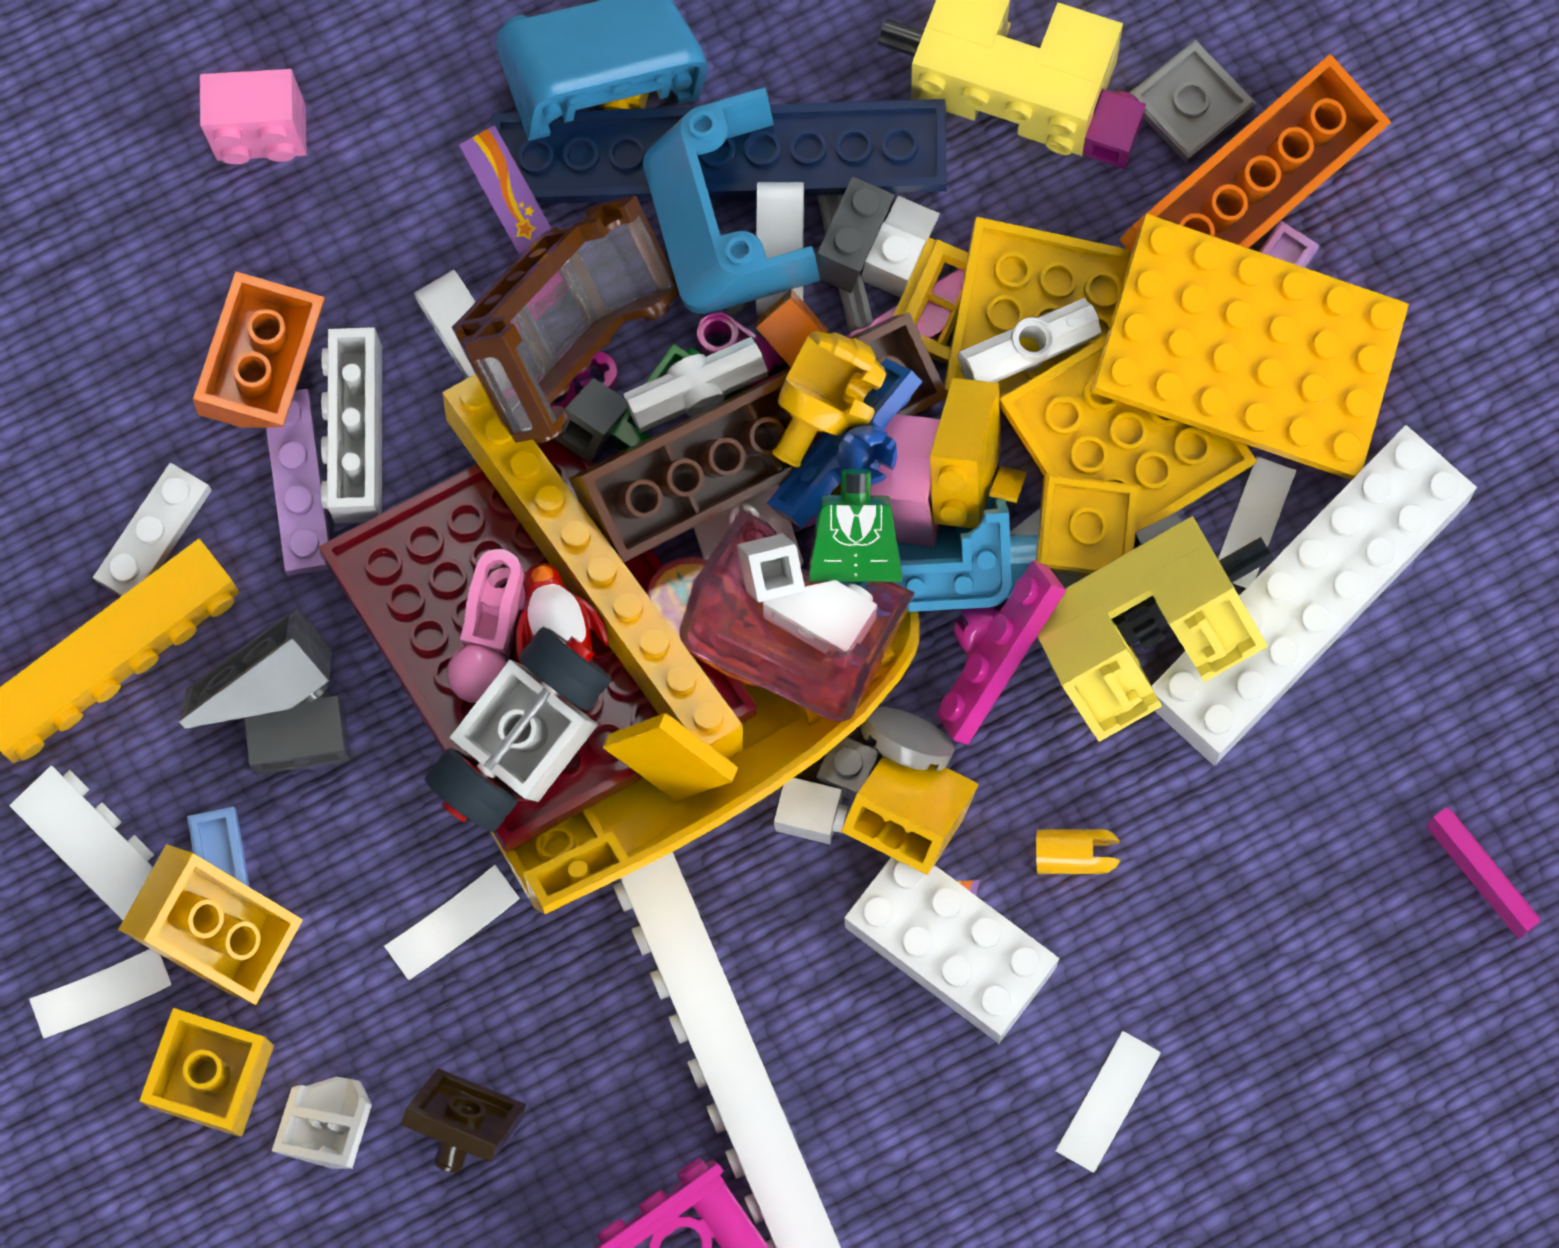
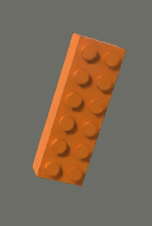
M1329 54L1150 209L1147 214L1250 248L1392 122L1337 60ZM1144 216L1134 223L1119 239L1130 253H1132L1139 226Z

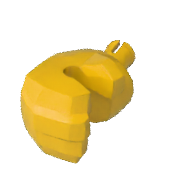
M814 331L808 335L780 390L778 404L790 412L789 415L792 416V419L776 449L772 452L774 456L789 465L799 468L817 431H825L840 436L849 427L870 423L875 411L864 403V399L872 389L877 390L882 386L886 372L884 367L876 360L874 352L869 345L855 338L850 339L835 332L828 334Z

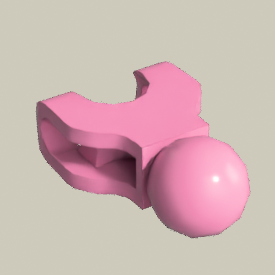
M490 550L484 553L477 562L468 592L465 621L460 636L464 646L455 652L448 664L447 678L450 688L459 698L471 703H477L507 664L506 660L510 659L515 643L514 636L517 622L524 608L523 569L518 558L507 550ZM497 564H505L509 567L498 568L488 577L489 570ZM504 583H507L505 587L499 588Z

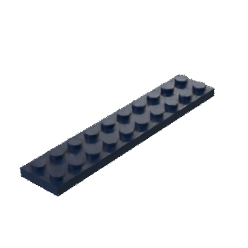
M945 99L772 104L770 109L774 125L728 138L718 149L698 155L710 199L757 197V182H804V196L844 195L852 176L890 193L947 191ZM696 107L575 111L573 121L564 122L563 116H560L549 123L550 136L528 141L519 113L492 114L491 127L495 125L538 204L607 202L636 195L638 201H649L653 199L643 168L644 155L657 140L690 110Z

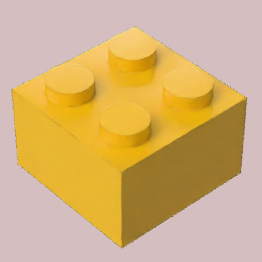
M173 1008L139 1101L151 1109L242 1137L274 1044L264 1036Z

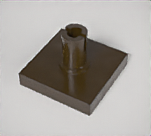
M437 1068L406 1107L401 1125L440 1141L434 1163L443 1171L456 1173L463 1168L467 1153L492 1162L521 1122L527 1104Z

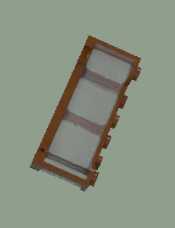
M636 195L599 203L584 211L586 217L582 222H577L570 228L561 230L555 226L542 233L451 327L499 421L516 443L533 439L542 443L557 437L563 431L562 425L566 422L568 416L562 406L550 407L555 398L569 390V383L573 378L591 365L590 359L600 349L612 342L611 336L625 321L644 318L645 321L658 319L669 311L668 305L679 294L674 274Z

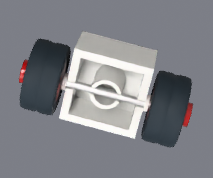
M543 626L520 653L519 659L522 664L512 660L508 661L450 736V739L480 763L478 764L456 749L448 748L425 777L428 786L444 800L441 805L449 813L462 822H466L469 819L490 832L498 829L505 817L516 806L518 799L495 776L499 777L523 798L537 802L540 801L598 726L596 722L577 708L588 711L612 680L606 671L591 660L595 655L592 650L573 636L567 641L551 629Z

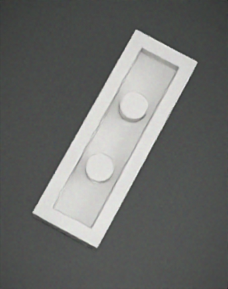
M169 463L93 576L94 580L121 597L159 569L211 493L210 486L176 465Z

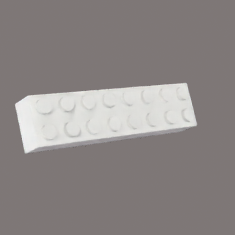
M1405 425L1240 595L1242 602L1268 647L1206 682L1203 681L1185 651L1152 685L1162 705L1155 712L1215 766L1469 503L1477 487Z

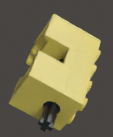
M936 0L924 31L886 19V22L883 23L878 45L914 56L912 61L911 100L945 99L946 112L975 121L978 111L1019 124V136L1046 144V147L1061 155L1074 153L1080 156L1083 155L1085 137L1102 90H1107L1117 63L1123 23L1057 2L1042 45L1038 48L1007 38L1011 23L1008 22L1010 0Z
M1191 516L1065 588L1066 592L1037 637L1061 685L1099 742L1162 707L1131 645L1140 641L1144 650L1159 643L1165 639L1160 630L1164 626L1170 625L1204 682L1268 647L1232 584L1274 559L1262 537L1218 560L1196 520Z

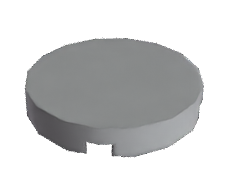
M877 707L861 725L863 738L865 740L870 739V737L874 738L877 741L875 748L879 750V753L901 765L916 770H927L930 764L935 765L936 771L944 770L955 751L953 742L943 731L932 723L899 709Z

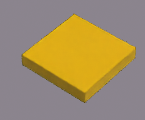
M1046 473L1043 481L1035 561L1047 565L1053 572L1088 576L1134 550L1140 485Z
M667 713L610 733L603 747L675 801L731 783L738 770V767Z

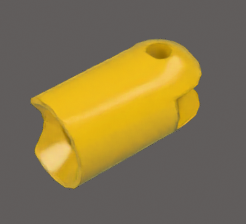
M1037 829V874L1109 873L1117 867L1120 860L1110 857H1093V846L1116 845L1120 843V840L1115 834L1106 829Z

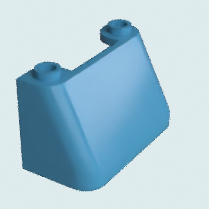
M600 0L532 17L518 15L509 18L503 23V28L499 30L495 42V47L528 141L550 136L548 125L560 116H563L564 122L573 121L576 110L648 92L657 91L659 99L667 98L669 92L672 91L678 104L698 100L708 71V64L703 50L673 0Z
M989 496L986 508L983 511L982 520L975 529L958 526L939 527L935 547L897 542L902 582H840L845 586H848L849 583L856 584L869 592L873 597L872 602L877 604V613L987 608L999 605L1006 600L1012 585L1009 511L1005 499Z

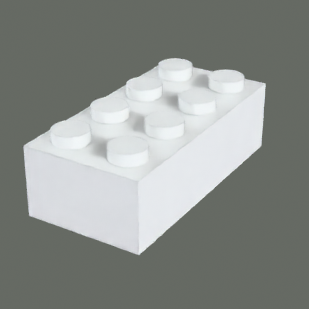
M891 857L845 916V928L998 1044L1057 968L1059 957L935 865L929 875H926Z

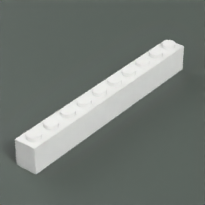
M673 852L620 878L622 882L613 885L623 911L625 912L633 908L640 926L631 930L642 956L651 952L657 964L658 970L651 972L650 975L660 999L662 1000L670 996L677 1014L668 1018L678 1042L681 1044L689 1041L696 1057L687 1061L698 1089L707 1085L715 1102L706 1106L717 1134L725 1130L727 1131L734 1147L725 1151L736 1179L745 1175L752 1190V1194L745 1196L744 1199L755 1225L765 1221L772 1238L766 1241L769 1248H841Z

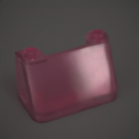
M740 510L693 582L679 628L681 642L696 656L833 721H846L850 719L861 703L909 610L915 592L894 582H869L865 590L872 595V602L877 604L875 622L860 644L856 643L852 649L847 651H836L829 648L826 654L763 618V602L758 603L746 591L737 544L777 535V532L765 520ZM801 568L804 587L824 583L809 582V572Z

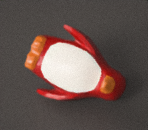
M541 563L530 567L525 572L523 580L525 591L524 608L518 619L514 636L519 664H522L519 659L520 653L543 626L551 629L567 641L571 636L575 637L590 650H592L590 630L595 632L605 647L609 645L605 625L597 611L584 599L575 596L566 587L561 574L553 565Z

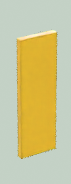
M1000 466L989 496L1017 503L1027 472Z

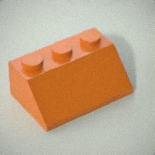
M235 271L193 397L197 415L241 428H283L325 302V297Z

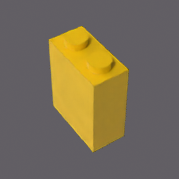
M952 378L930 453L933 524L975 529L982 520L1001 453L999 383Z
M883 756L856 794L841 832L929 875L961 825L979 784L948 768L936 771L935 765L930 764L927 770H916Z

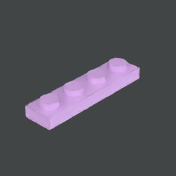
M308 389L295 391L284 427L266 428L284 567L288 576L329 570L319 551L320 545L330 541L326 509H323L321 503L322 476L311 394Z

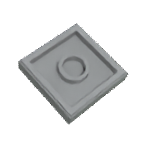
M1196 40L1191 42L1130 92L1140 102L1146 103L1143 119L1186 164L1191 162L1246 117L1256 106V102Z

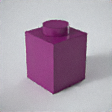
M1102 90L1085 137L1083 156L1126 169L1143 122L1146 103L1140 102L1137 97L1128 92L1114 91L1112 93Z

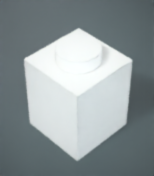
M781 533L737 544L746 591L758 603L805 591L796 544L785 534Z
M792 778L782 788L774 819L775 831L831 845L834 831L843 833L841 830L849 809V805L841 804L842 789Z

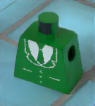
M866 469L842 470L841 495H825L821 497L809 562V582H829L833 580L838 582H902V570L890 497L871 495V471Z

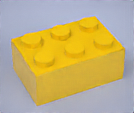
M166 844L118 930L227 994L256 1005L303 919L194 853Z

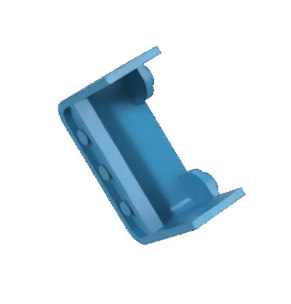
M765 87L690 110L657 140L644 155L643 168L678 291L684 306L697 314L716 312L820 281L812 246L767 259L760 239L754 234L747 231H735L720 235L699 163L698 155L718 149L726 139L774 125Z

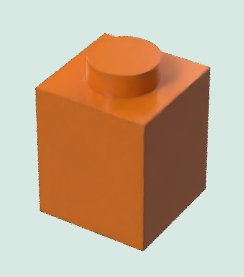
M793 289L789 290L761 314L756 322V329L790 367H792L806 338L811 332L828 333V328Z

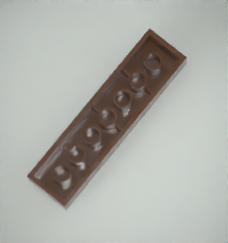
M910 312L892 316L850 337V339L855 338L869 345L880 364L887 358L912 370L922 381L920 386L911 395L909 402L896 414L913 416L947 398L946 389ZM791 367L568 478L580 504L623 563L787 479L796 467L780 460L772 452L776 449L792 419V416L789 415L790 412L778 404L780 390ZM817 431L805 455L810 451V449L815 445V443L820 439V437L824 434L825 431Z

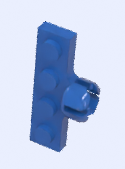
M885 358L881 363L886 372L882 386L877 390L872 389L864 399V403L875 411L870 423L849 427L840 436L824 432L802 459L800 467H796L768 500L767 504L778 515L803 528L808 520L818 513L821 497L830 495L841 482L842 470L866 469L871 471V485L887 478L885 474L877 469L880 465H883L893 470L896 466L898 455L896 442L893 438L886 435L887 432L884 429L896 413L909 402L911 395L922 383L912 370Z

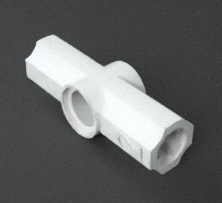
M1083 298L1039 318L1030 317L1023 319L1015 328L960 351L957 357L965 379L998 382L1021 371L1036 370L1042 366L1044 361L1099 338L1102 331L1099 325V318L1092 304H1089ZM1023 337L1034 339L1039 344L1040 351L1029 352L1020 345L1019 339Z
M750 337L707 357L704 354L686 357L671 366L667 375L624 393L623 396L636 427L642 433L685 413L688 416H694L722 402L725 395L768 377V370L757 344Z

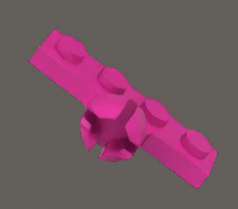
M1032 560L1024 575L1016 582L1013 592L1003 608L1001 605H997L996 607L963 609L961 614L967 621V626H965L961 619H956L954 636L966 653L967 662L964 670L950 692L944 696L940 708L936 712V716L954 741L966 745L969 744L1066 592L1064 586L1047 565Z

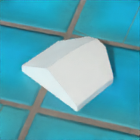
M336 1076L308 1086L298 1085L292 1087L272 1151L331 1169H352L372 1106L361 1081Z

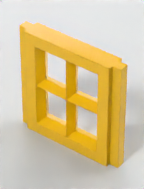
M928 237L893 316L910 312L917 326L928 301L950 310L951 312L938 341L920 334L930 357L947 365L951 347L946 344L955 326L961 290L955 303L933 294L932 290L945 263L965 271L968 252L938 239L934 240Z

